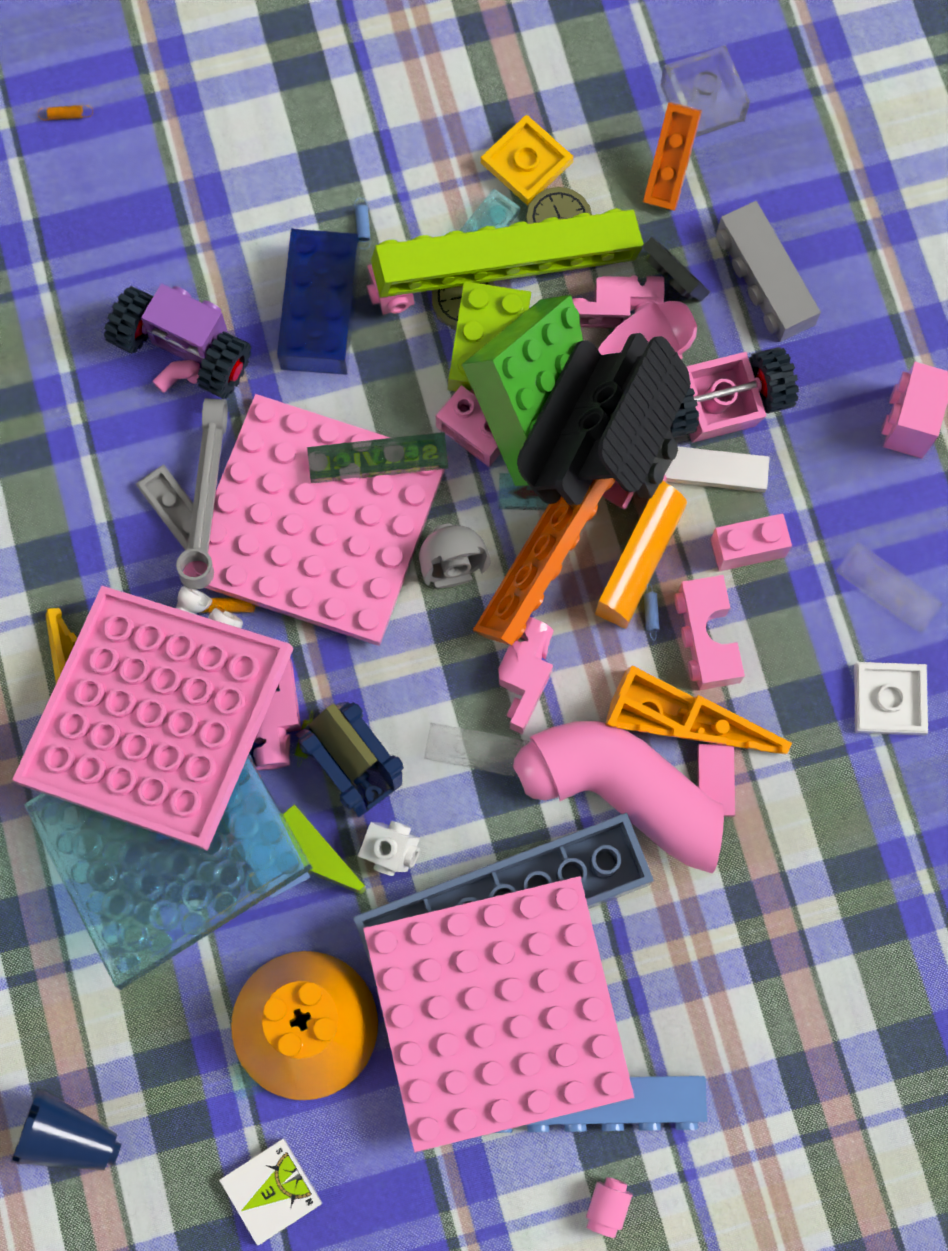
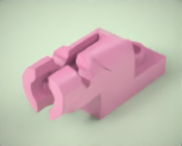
M636 275L631 277L603 276L596 278L594 302H589L584 298L572 299L575 308L579 312L580 327L616 328L630 317V311L636 313L654 302H657V304L664 303V277L647 276L646 283L643 286L637 281L638 276Z
M532 617L528 618L525 623V632L519 638L523 642L517 640L512 646L509 645L498 668L499 685L522 696V699L515 697L507 713V717L512 719L510 729L520 734H523L553 669L552 664L541 659H546L548 646L554 630L547 624Z
M289 658L277 686L280 691L274 693L254 740L257 744L264 743L263 746L257 747L253 751L255 766L259 771L289 766L291 734L287 735L286 732L301 730L291 658Z

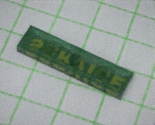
M445 432L307 447L311 484L349 478H367L380 475L448 469Z

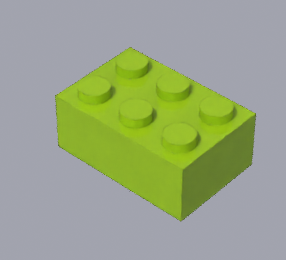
M464 281L448 379V391L456 392L461 385L468 391L472 389L462 364L529 309L531 292Z

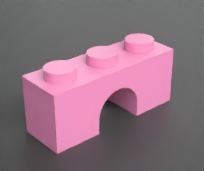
M724 575L683 581L678 590L679 593H675L674 598L677 613H683L686 625L681 627L684 647H690L692 660L688 661L691 681H697L699 690L740 684L745 675L738 642L729 644L717 643L709 637L706 630V623L708 621L726 617L730 610Z

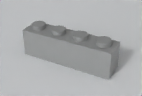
M757 200L722 216L716 232L718 243L723 250L727 249L731 255L733 269L737 276L743 277L747 283L749 297L753 304L759 305L763 311L764 322L771 334L775 333L781 342L815 326L821 311Z

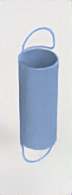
M357 205L355 208L357 240L366 242L370 240L368 207L366 205Z
M653 589L652 592L643 595L646 630L650 631V636L651 631H658L660 628L657 593L655 594Z

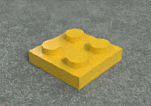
M526 114L481 156L480 163L528 206L537 194L544 191L573 163L574 156Z

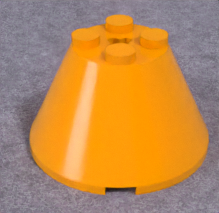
M314 951L292 952L270 960L255 971L246 981L233 1009L231 1024L232 1040L236 1055L245 1071L257 1084L267 1091L293 1100L324 1098L349 1085L367 1065L374 1050L378 1034L376 1005L362 977L342 960ZM300 1015H311L312 1019L307 1021L308 1028L302 1031L298 1026L294 1027L295 1020Z

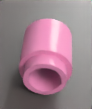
M606 1177L605 1183H596L586 1215L589 1219L588 1229L604 1236L615 1238L617 1230H622L633 1195L626 1191L628 1184L610 1177Z

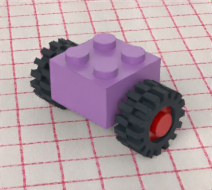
M162 283L154 296L133 286L124 289V293L118 296V302H114L112 306L113 311L107 317L109 322L105 324L104 329L106 331L104 337L106 342L132 354L136 353L137 349L143 346V341L146 342L150 338L152 344L184 360H194L200 364L199 367L201 369H199V377L197 379L198 387L222 399H227L229 394L234 392L235 386L237 387L240 383V377H243L245 373V367L248 366L249 361L247 359L251 356L250 350L252 347L250 343L228 333L223 314L218 306L206 300L201 303L191 298V295L183 288L178 286L170 288Z

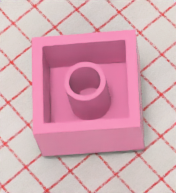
M914 362L908 373L902 372L899 383L895 384L889 403L893 404L890 415H886L881 429V434L886 435L884 448L918 458L925 456L940 433L948 403V371Z

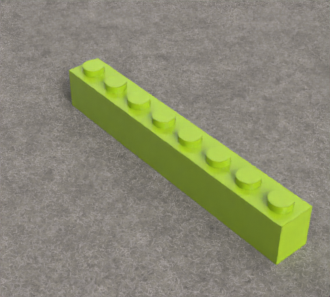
M615 208L603 214L590 215L589 213H580L573 218L560 220L557 217H550L539 223L527 224V222H516L509 227L503 228L486 226L477 231L467 233L456 230L444 236L430 237L429 235H421L412 240L402 242L386 240L375 246L371 264L379 296L382 298L463 286L464 281L485 283L635 261L644 243L634 209L622 211Z

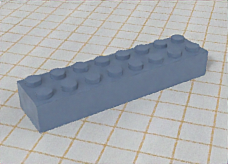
M624 813L353 918L372 968L364 928L579 876L581 877L588 909L650 886L654 879L628 814Z

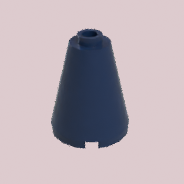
M38 1088L11 1162L23 1165L104 1171L107 1164L115 1165L122 1143L116 1142L117 1133L48 1091Z

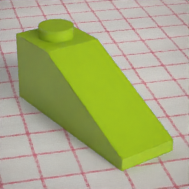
M295 804L281 815L308 873L359 894L366 891L365 885Z

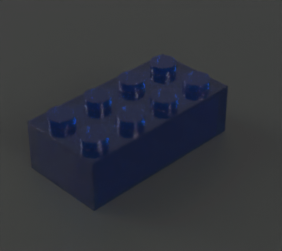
M291 229L277 350L281 370L348 375L360 258L358 234Z

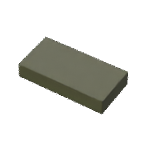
M335 704L327 707L309 724V727L351 782L360 777L378 761Z

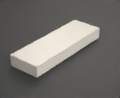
M678 447L677 456L665 473L667 477L666 482L765 493L768 483L770 457Z

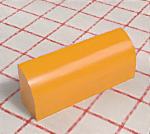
M664 481L659 484L653 497L649 499L600 597L595 615L624 629H627L687 505L685 497Z

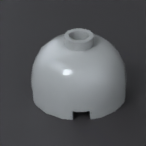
M450 523L436 527L433 533L423 542L419 553L424 581L428 586L430 581L434 582L436 588H448L473 580L471 573L480 569L482 574L491 564L490 555L481 536L469 527L452 525Z

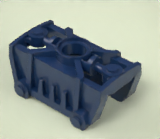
M339 702L336 704L337 708L378 760L367 770L379 772L390 787L388 791L385 792L376 785L371 786L367 780L370 775L365 771L360 777L352 781L355 786L361 784L365 789L364 798L368 805L365 807L362 796L352 786L350 779L335 759L323 748L320 741L311 732L312 729L309 725L295 734V736L300 740L299 747L301 751L308 756L314 757L326 775L333 781L335 787L341 792L339 797L343 806L348 809L353 808L356 816L360 818L402 785V770L404 767L400 758L395 755L391 756L362 719L363 711L361 707L354 702L351 704L349 702Z

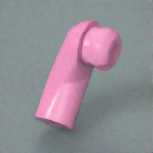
M194 360L171 362L152 382L162 393H165L178 379L187 378L190 383L197 384L198 372L201 369L199 367L200 364Z

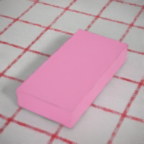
M698 744V788L714 801L723 804L724 817H734V746Z

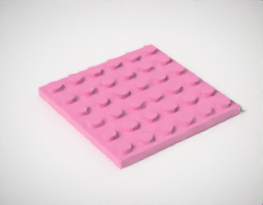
M255 394L216 490L208 550L214 568V577L211 583L204 588L380 646L447 466L448 456L436 453L428 458L432 459L433 456H438V459L433 463H427L423 460V455L426 453L423 452L424 448L418 447L419 464L405 465L404 461H410L413 458L405 459V455L412 454V452L404 453L403 449L415 448L417 446ZM381 451L377 469H370L363 453H369L373 461L375 452ZM354 454H360L361 470L355 465ZM345 455L350 459L351 463L345 464L343 460L339 462L333 461L337 456ZM327 457H330L331 474L316 475V473H321L327 468ZM387 461L392 463L390 467L383 468ZM401 462V466H395V463ZM340 466V473L337 472L334 468ZM193 561L185 566L183 573L190 577H197L205 573L208 566L202 561Z
M101 586L12 780L27 788L208 851L294 648L289 643Z
M580 876L364 928L414 1152L635 1098Z

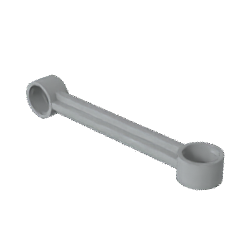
M205 398L203 403V433L188 548L178 557L176 563L180 581L190 589H202L208 586L214 577V568L208 550L222 438L227 428L228 406L226 399ZM193 561H202L208 566L206 572L197 577L185 575L183 569Z

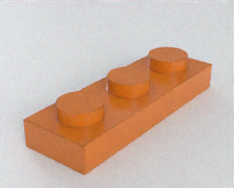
M673 102L668 103L643 199L644 203L673 211L677 209L702 110Z

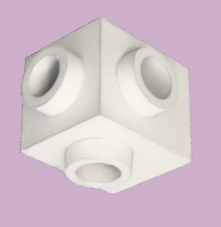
M391 821L390 825L382 822H370L358 856L375 863L373 869L386 875L394 876L395 872H408L409 867L412 868L418 859L420 848L417 845L420 838L409 834L411 831L410 827L395 821Z

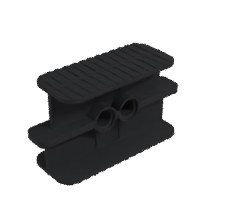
M635 333L628 337L620 353L601 355L590 341H580L576 344L517 458L520 475L544 503H557L562 496L569 505H579L582 503L594 479L615 478L619 485L627 492H636L640 489L690 386L689 371L670 343L661 336L654 337L648 342L643 334Z

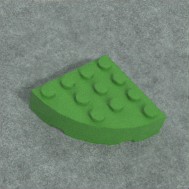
M571 295L540 299L462 364L515 486L528 485L518 470L517 458L519 452L528 438V434L532 430L538 415L541 413L548 396L551 394V390L554 388L561 371H563L570 354L573 352V348L578 342L583 341L579 312L574 306Z

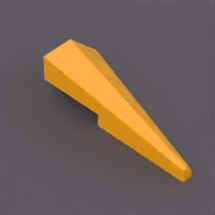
M633 665L625 670L611 700L605 724L613 728L779 754H788L792 745L791 742L700 695L693 697Z

